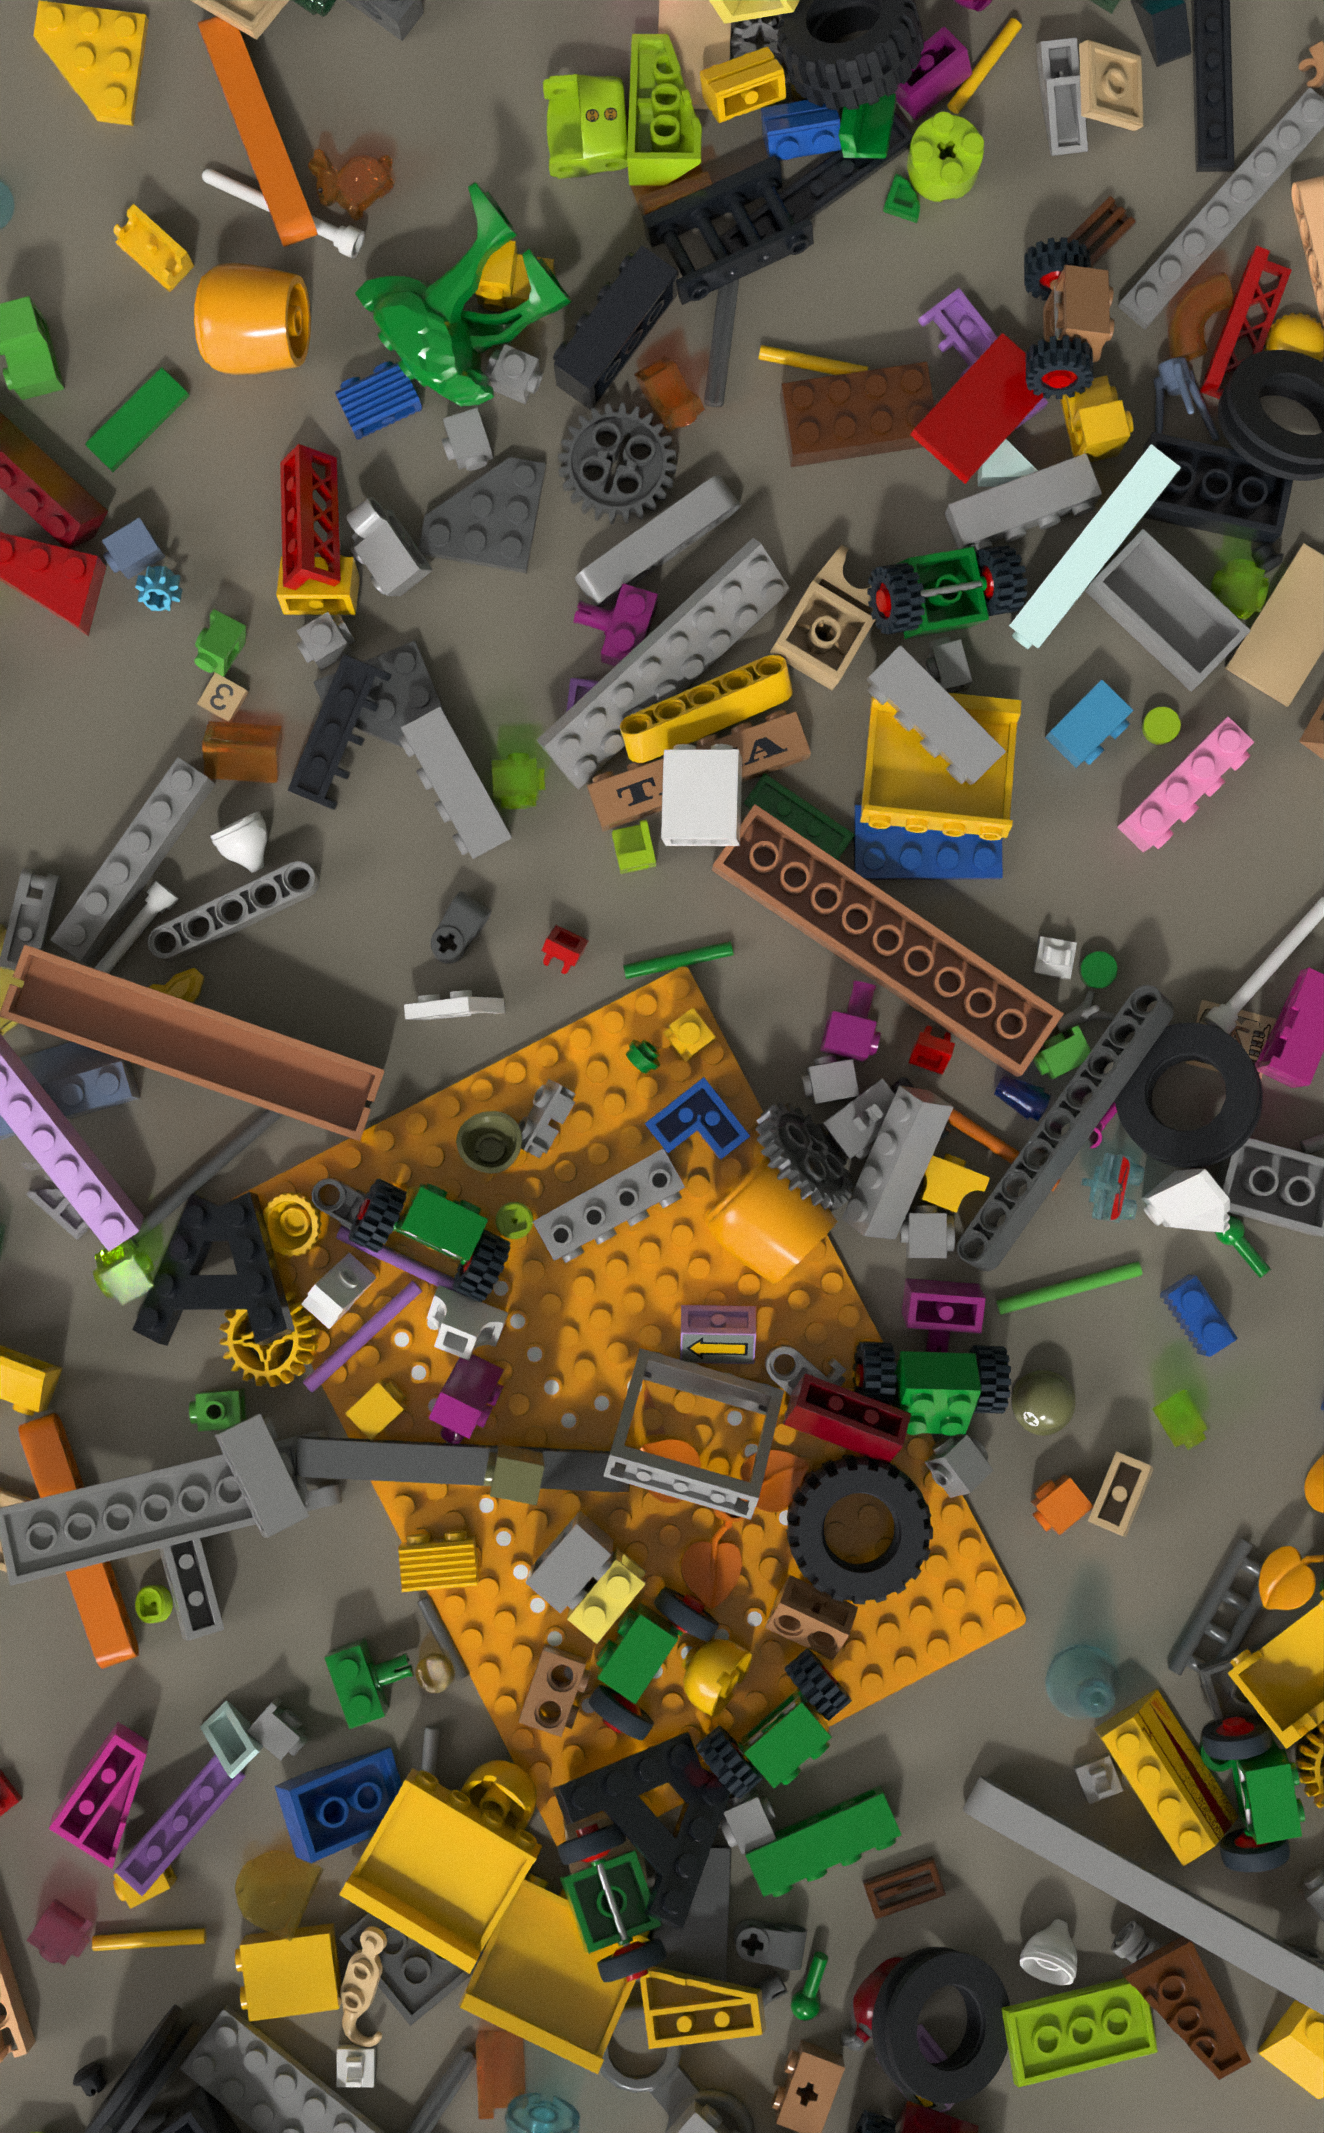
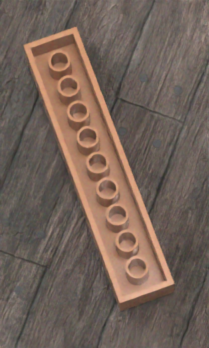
M755 804L740 825V846H726L713 864L712 871L1015 1077L1023 1075L1064 1014Z

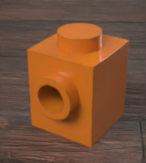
M1066 1474L1062 1475L1055 1482L1050 1479L1036 1489L1034 1492L1036 1498L1031 1501L1032 1505L1037 1509L1032 1516L1046 1532L1052 1528L1058 1535H1061L1094 1507Z

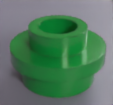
M633 1040L629 1044L630 1049L626 1052V1056L641 1072L647 1074L651 1069L656 1070L660 1066V1062L657 1059L660 1054L651 1043L643 1040L641 1043Z

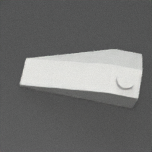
M1206 1169L1175 1170L1142 1197L1143 1201L1147 1204L1144 1208L1145 1213L1157 1226L1162 1223L1165 1227L1225 1233L1230 1228L1228 1223L1230 1216L1227 1214L1230 1211V1199Z

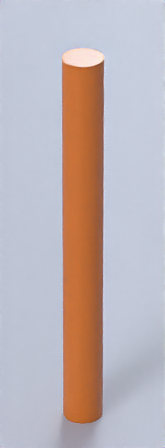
M953 1108L947 1121L948 1123L1010 1164L1014 1162L1020 1153L1018 1150ZM1061 1179L1058 1180L1052 1191H1054Z

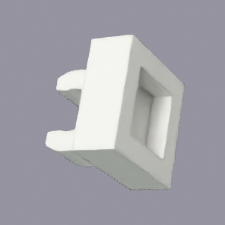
M1040 936L1038 938L1032 974L1066 980L1071 979L1077 943Z
M338 2044L336 2087H374L376 2083V2045L373 2047H361L356 2044Z

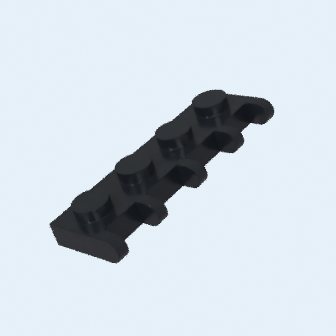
M345 653L343 654L287 791L336 810L338 802L332 798L325 797L334 775L349 779L351 772L339 767V762L348 741L360 746L364 743L365 738L352 733L362 707L377 712L379 704L366 699L375 676L389 681L392 676L391 673Z

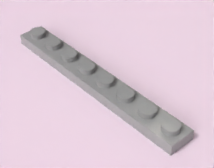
M1309 87L1120 301L1118 307L1144 330L1147 329L1324 128V99Z

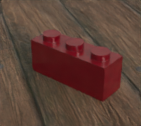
M805 1373L791 1393L783 1425L889 1464L904 1445L911 1413Z

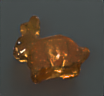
M316 149L314 151V158L308 163L309 170L318 178L316 189L320 203L324 206H332L337 202L356 221L363 217V211L378 198H383L394 187L390 176L393 163L389 155H382L379 159L369 155L351 157L341 170L337 171L333 168L327 154L321 149Z

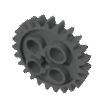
M607 403L605 414L600 415L595 408H591L592 419L590 421L581 415L578 417L580 430L569 426L568 432L573 440L562 439L561 441L562 448L568 451V453L558 454V461L567 465L558 469L559 477L569 478L562 484L563 490H575L570 497L571 503L575 504L583 500L582 513L586 514L592 508L595 509L596 521H599L602 515L606 513L609 514L610 524H614L616 515H622L625 524H628L629 513L632 512L641 520L643 519V507L646 506L649 510L656 511L654 498L662 501L666 500V493L662 487H673V480L666 476L676 473V465L668 462L676 458V450L666 449L672 443L671 436L660 437L664 431L663 423L657 424L654 427L651 426L653 421L652 413H649L643 419L639 418L640 410L638 406L633 409L631 414L626 413L625 403H621L618 412L614 413L610 404ZM603 434H611L617 440L610 447H602L597 443V439ZM626 434H629L631 438L623 452V465H619L616 470L611 491L604 493V488L612 474L611 462L615 463L617 461L623 438ZM642 446L649 449L651 454L646 459L638 460L631 455V452L636 447ZM593 467L599 468L603 471L604 475L597 481H589L584 477L586 470ZM625 480H631L638 485V488L631 494H625L618 489V486Z
M779 1102L763 1112L761 1117L757 1119L759 1125L755 1128L761 1135L757 1138V1141L765 1147L761 1153L771 1160L768 1166L773 1169H779L780 1173L777 1179L788 1178L790 1180V1191L796 1187L800 1188L802 1200L811 1195L813 1206L820 1203L824 1210L829 1208L832 1212L849 1201L848 1198L853 1194L850 1190L853 1187V1183L848 1178L852 1174L844 1168L847 1161L839 1157L838 1152H840V1148L831 1144L832 1137L824 1135L822 1125L813 1123L810 1114L804 1117L801 1108L797 1107L794 1110L790 1103L784 1106L782 1102Z

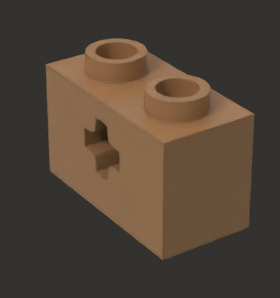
M800 2040L797 2051L791 2049L784 2068V2072L788 2073L784 2087L777 2086L771 2103V2108L775 2109L776 2124L799 2133H822L845 2070L842 2055ZM808 2082L812 2084L813 2089L808 2088L805 2094L800 2092V2088H805Z

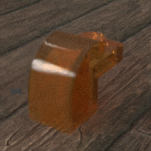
M663 356L634 374L649 405L669 433L678 427H685L693 423L697 416L705 410L700 398L687 388L676 363L668 357Z

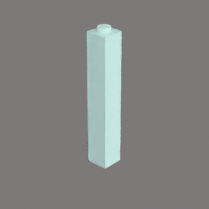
M1152 444L1148 447L1009 625L1015 630L1012 637L1027 649L1032 644L1036 648L1041 647L1181 469L1179 465Z

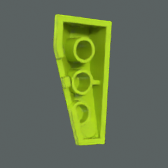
M632 34L627 145L629 186H666L701 164L702 126L692 106V99L683 81L681 68L669 35Z

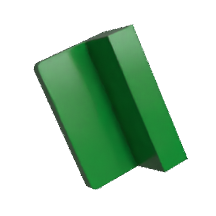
M895 93L889 97L884 95L878 98L879 102L870 106L868 103L861 104L859 109L848 110L847 107H843L839 139L844 158L887 157L897 102Z

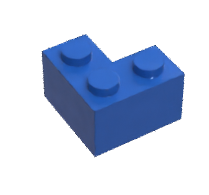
M704 1077L645 1123L646 1127L667 1153H670L697 1131L719 1160L750 1137Z

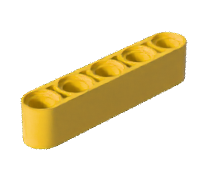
M779 655L762 657L625 717L619 727L629 759L637 763L651 761L664 755V750H674L675 745L690 744L787 701L793 694V688L786 660Z

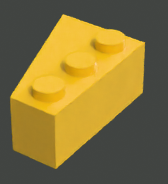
M654 1966L647 1969L649 1974L640 1978L649 2049L763 2035L767 2029L761 1989Z

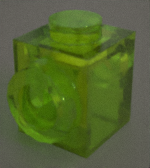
M1229 560L1221 570H1216L1210 591L1216 592L1215 597L1237 618L1247 620L1254 612L1259 613L1268 592L1269 578L1263 577L1265 570L1255 567L1256 564L1250 560Z
M512 753L507 755L508 760H492L493 798L495 802H501L502 809L536 807V801H539V791L546 790L545 768H538L537 759H530L528 753Z
M129 1239L110 1252L105 1248L95 1254L97 1268L92 1271L93 1276L107 1298L115 1296L124 1305L133 1299L142 1297L148 1290L155 1287L151 1274L155 1270L152 1260L145 1251L139 1253Z
M1184 1389L1152 1408L1175 1448L1185 1445L1187 1450L1207 1440L1204 1433L1210 1430L1211 1427L1189 1390Z

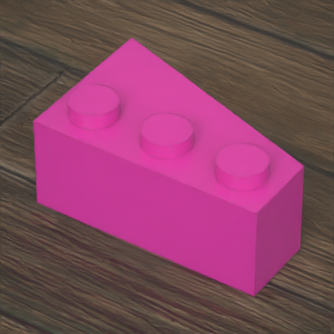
M1310 967L1300 970L1255 1063L1258 1072L1291 1088L1309 1086L1324 1052V974Z
M117 1722L51 1818L49 1826L51 1831L111 1869L115 1862L145 1762L149 1741L120 1722Z

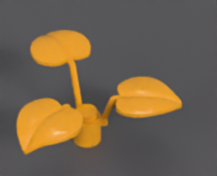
M1324 1454L1308 1472L1304 1485L1308 1503L1313 1509L1324 1513ZM1292 1546L1280 1547L1273 1551L1265 1560L1259 1577V1593L1263 1606L1268 1610H1292L1304 1605L1312 1597L1316 1585L1315 1574L1307 1565L1315 1562H1324V1555H1311L1302 1559L1299 1551Z

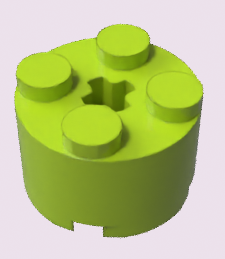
M939 112L934 117L923 122L913 135L907 158V170L912 187L921 196L934 202H943V200L963 197L970 191L977 179L984 154L983 137L968 120L948 112Z

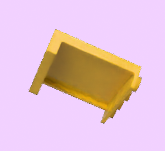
M949 693L1006 751L974 784L969 785L966 781L960 784L948 773L946 768L950 764L940 754L934 758L920 744L923 737L914 728L907 731L894 718L897 711L888 702L881 705L872 696L860 822L868 823L870 827L877 829L899 826L905 827L907 831L914 833L937 830L952 837L963 836L966 833L979 835L980 838L990 841L1000 840L1002 837L1007 838L1013 820H1010L1017 722L1021 715L1022 700Z
M412 1768L339 1895L470 1974L532 1864L535 1863L542 1845L538 1844L536 1838L529 1832L522 1829L515 1830L505 1824L503 1818L496 1812L487 1809L483 1811L472 1804L471 1799L466 1794L458 1790L450 1791L440 1785L438 1779L431 1773L424 1770L417 1771Z
M528 1873L487 1941L458 2004L459 2008L598 2074L604 2061L602 2057L636 1979L627 1982L625 1977L612 1982H603L597 1962L612 1955L617 1948L622 1946H618V1943H615L590 1954L586 1953L565 1891L562 1889L559 1896L545 1890L548 1884L547 1881ZM650 1931L633 1936L632 1942L639 1941L643 1943L649 1941L647 1937Z

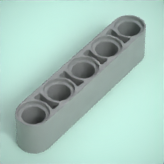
M716 475L577 574L575 581L591 603L602 608L619 596L622 583L634 586L732 516L740 508L741 504L721 476Z
M295 861L158 926L148 937L149 950L153 955L164 961L173 962L180 960L311 897L319 888V876L305 862ZM298 871H307L310 875L308 885L301 889L294 888L292 885L294 874ZM269 886L274 887L277 893L274 902L262 905L259 901L261 890ZM232 903H241L243 907L241 917L238 920L229 921L226 917V909ZM202 918L207 919L210 925L209 931L202 937H195L193 934L194 923ZM172 934L176 939L175 948L169 953H162L159 946L161 939L165 935Z

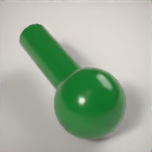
M1230 1216L1228 1221L1230 1228L1225 1233L1215 1232L1217 1239L1225 1245H1233L1257 1276L1262 1278L1272 1269L1244 1237L1245 1228L1242 1221L1237 1217Z
M817 1951L814 1953L803 1990L796 1992L791 1999L792 2013L796 2018L803 2021L814 2019L820 2011V2000L817 1993L829 1959L828 1955L823 1952Z

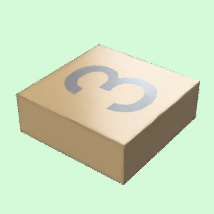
M214 673L197 705L231 724L249 692L225 677Z

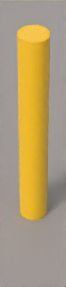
M1010 18L974 67L972 75L963 82L949 101L947 107L950 111L959 114L1022 28L1021 23L1017 19Z
M761 345L758 358L759 360L832 375L868 370L867 366Z
M206 1928L94 1935L92 1937V1950L105 1951L206 1944L207 1933Z

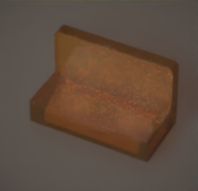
M699 164L666 186L630 187L640 213L644 216L713 184L708 171L703 172Z
M208 721L202 741L205 776L209 779L277 783L279 778L278 752L282 741V726Z
M507 2030L478 2031L476 2039L478 2118L494 2119L496 2108H520L525 2106L524 2040Z

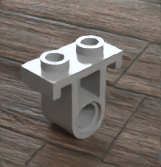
M782 1344L773 1347L765 1358L767 1373L790 1396L805 1373L840 1387L846 1380L842 1376L846 1369L834 1358L828 1362L833 1369L825 1376L802 1354L789 1345ZM789 1354L794 1359V1368L788 1374H779L774 1369V1361L779 1355Z

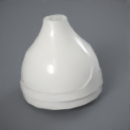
M259 811L241 818L210 835L213 845L228 860L244 866L251 873L265 867L264 852L268 841L265 821Z
M1055 1919L1049 1927L1037 1932L1027 1941L1020 1955V1966L1028 1974L1041 1981L1061 1986L1070 1985L1073 1983L1077 1973V1951L1070 1938L1068 1924L1063 1920Z

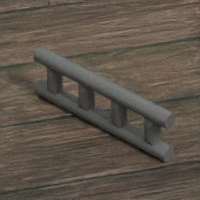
M1239 1538L1168 1667L1169 1670L1181 1676L1186 1666L1198 1672L1197 1665L1208 1662L1194 1653L1204 1633L1223 1644L1216 1659L1238 1651L1263 1606L1259 1593V1581L1250 1598L1230 1588L1240 1568L1257 1578L1260 1577L1263 1564L1248 1556L1253 1546L1252 1544ZM1222 1601L1241 1611L1231 1631L1212 1621Z

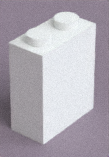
M678 744L674 746V750H664L661 838L666 846H740L742 757L739 749H733V746L727 744H715L711 746V750H696L694 745Z

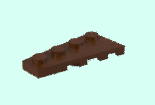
M1181 1936L1120 1970L1127 1981L1139 1991L1149 2005L1161 2015L1171 2029L1184 2040L1193 2053L1218 2080L1251 2063L1242 2041L1191 1940Z

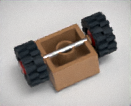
M1061 237L1060 242H1055L1054 238H1048L1047 244H1044L1041 240L1036 243V248L1031 246L1028 249V253L1024 255V286H1026V291L1028 293L1032 292L1034 298L1041 295L1042 301H1046L1043 307L1044 339L1038 341V346L1032 344L1029 347V351L1026 352V384L1029 391L1033 390V394L1039 396L1043 393V398L1050 399L1051 395H1056V399H1062V395L1065 394L1071 398L1075 397V391L1082 394L1085 392V387L1090 388L1093 381V363L1099 361L1105 342L1110 341L1113 336L1114 319L1110 318L1109 308L1113 301L1114 291L1113 287L1109 286L1108 270L1091 268L1090 251L1087 250V246L1084 243L1079 245V241L1075 239L1068 243L1067 237Z

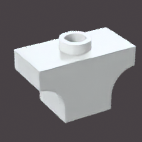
M348 1253L311 1288L302 1305L330 1329L377 1277L353 1255Z
M439 1285L427 1319L435 1324L439 1332L434 1347L469 1360L473 1351L479 1346L491 1345L496 1347L508 1313Z

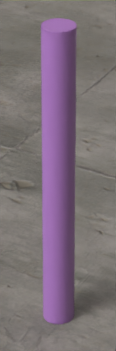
M342 1225L339 1229L336 1239L437 1287L440 1285L455 1291L452 1287L454 1283L453 1277L383 1245L378 1253H375L350 1241L348 1238L351 1232L349 1228Z
M412 1280L303 1381L308 1390L313 1393L422 1292V1289Z

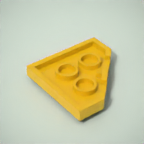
M38 0L33 36L73 90L86 104L89 111L100 122L134 125L149 23L147 15Z

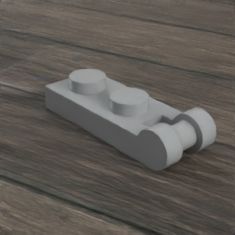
M22 869L0 956V968L15 971L24 945L43 951L55 899L60 887V876L48 874L46 877L35 874V870ZM32 888L43 891L41 900L29 897Z

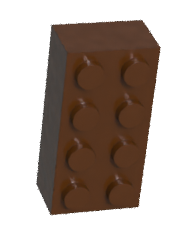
M920 362L782 383L780 402L790 466L796 467L922 448L923 446L910 434L934 408L928 363Z

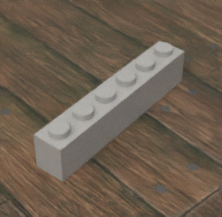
M177 757L50 940L78 960L90 965L216 784Z

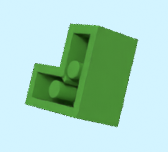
M30 296L1 303L0 356L5 355L8 366L3 368V375L8 389H14L22 400L65 389L47 321Z

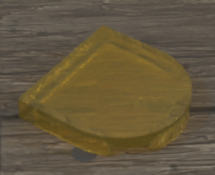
M272 1850L249 1860L237 1877L235 1894L238 1907L242 1915L253 1925L291 1941L324 1869L280 1850Z

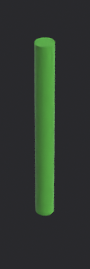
M1139 1261L1000 1299L996 1301V1306L999 1314L1002 1315L1142 1275V1269Z

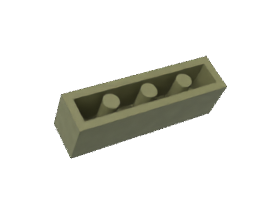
M498 1444L497 1453L489 1452L485 1471L484 1485L491 1486L490 1497L537 1505L545 1466L543 1453Z

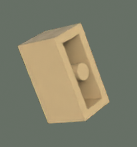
M1116 1451L1088 1521L1126 1538L1154 1468L1151 1465Z

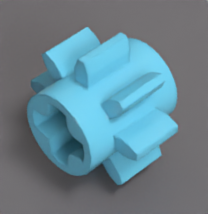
M147 566L146 575H138L135 588L139 590L138 602H144L151 611H163L165 609L170 611L172 601L180 602L183 589L179 587L180 575H174L167 566H156L153 568Z

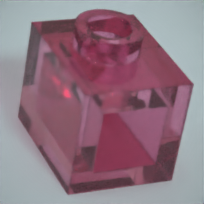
M55 1899L26 1941L38 1948L39 1954L51 1963L59 1962L64 1966L72 1955L76 1958L81 1956L91 1940L86 1933L93 1923Z

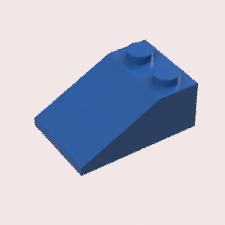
M391 1747L308 1771L275 1785L297 1858L313 1863L368 1839L375 1834L402 1787Z

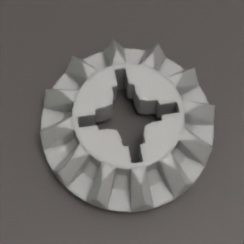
M762 17L744 20L737 28L735 27L731 39L733 58L756 51V45L750 44V42H755L758 32H762L764 42H770V44L764 45V48L768 46L775 59L781 65L784 59L778 44L777 32L779 28L776 19Z

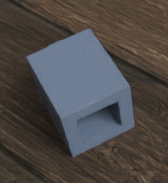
M140 517L102 540L108 550L103 556L114 573L121 571L128 580L147 569V566H151L165 558L162 550Z

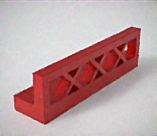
M1256 245L1247 261L1199 390L1201 393L1220 399L1224 389L1219 387L1224 374L1235 370L1245 360L1238 361L1233 351L1237 340L1247 336L1253 348L1252 355L1262 352L1292 269L1268 261L1267 258L1270 253L1268 249ZM1262 271L1280 277L1276 289L1263 294L1258 284ZM1273 297L1269 306L1266 300ZM1260 303L1266 316L1265 320L1254 327H1250L1246 318L1248 309ZM1260 331L1258 339H1256L1254 333Z
M298 444L280 462L283 587L296 591L309 578L335 587L341 582L337 457ZM312 462L325 467V478L323 480L312 468ZM316 490L326 502V509L324 511L313 499V492ZM317 521L327 533V540L325 542L322 541L314 530V523ZM316 553H319L328 564V571L315 567Z

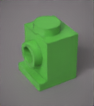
M213 609L210 613V628H203L195 643V647L198 648V655L194 659L195 664L206 672H215L224 677L246 644V625Z
M1079 1025L1066 1030L1069 1035L1066 1039L1063 1033H1060L1044 1042L1045 1049L1038 1052L1033 1059L1041 1075L1047 1073L1049 1079H1053L1082 1065L1091 1049Z
M244 1388L199 1392L195 1394L196 1401H190L189 1403L191 1424L197 1423L198 1432L227 1429L247 1419ZM215 1404L221 1408L219 1418H213L210 1415L209 1408L211 1405Z

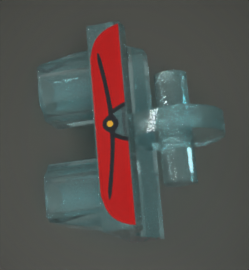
M1104 1153L1102 1167L1095 1166L1093 1179L1082 1178L1081 1185L1091 1188L1088 1202L1094 1203L1093 1219L1119 1223L1120 1220L1135 1219L1137 1210L1136 1200L1124 1197L1127 1184L1140 1185L1145 1169L1132 1162V1157Z

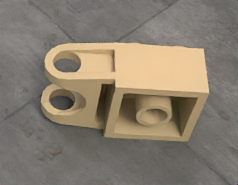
M844 545L838 548L814 580H812L769 652L772 655L782 656L788 665L830 690H833L841 680L876 620L872 619L871 616L873 608L869 607L868 601H871V596L867 595V588H855L844 578L843 565L849 550ZM819 631H823L827 634L825 636V641H822L817 637Z

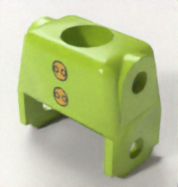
M579 74L549 76L550 79H545L543 81L544 98L549 100L547 140L550 154V175L557 177V179L576 178L626 168L628 166V136L622 79L615 76L597 77Z

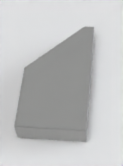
M60 1189L30 1190L26 1194L76 1240H80L90 1229Z

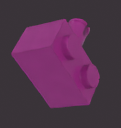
M945 26L924 42V49L921 52L922 57L915 70L911 69V77L905 84L900 83L895 92L897 102L915 121L972 75L967 48Z
M622 583L615 608L612 607L611 610L580 600L573 623L605 631L604 635H606L601 650V661L616 666L648 636L658 605V594Z
M853 981V989L847 1011L842 1013L832 1011L828 1015L820 1047L821 1052L860 1062L866 1060L868 1055L873 1056V1053L876 1054L881 1032L875 1031L877 1022L868 1018L874 990H876L875 985Z
M906 1278L901 1313L907 1328L928 1329L925 1352L948 1353L950 1331L981 1334L986 1297L980 1285L976 1283Z
M474 1354L471 1355L469 1360L461 1357L458 1359L429 1416L430 1420L443 1426L440 1434L445 1441L451 1444H459L464 1436L470 1439L476 1425L484 1428L493 1407L487 1404L495 1406L504 1388L503 1385L498 1384L504 1369Z

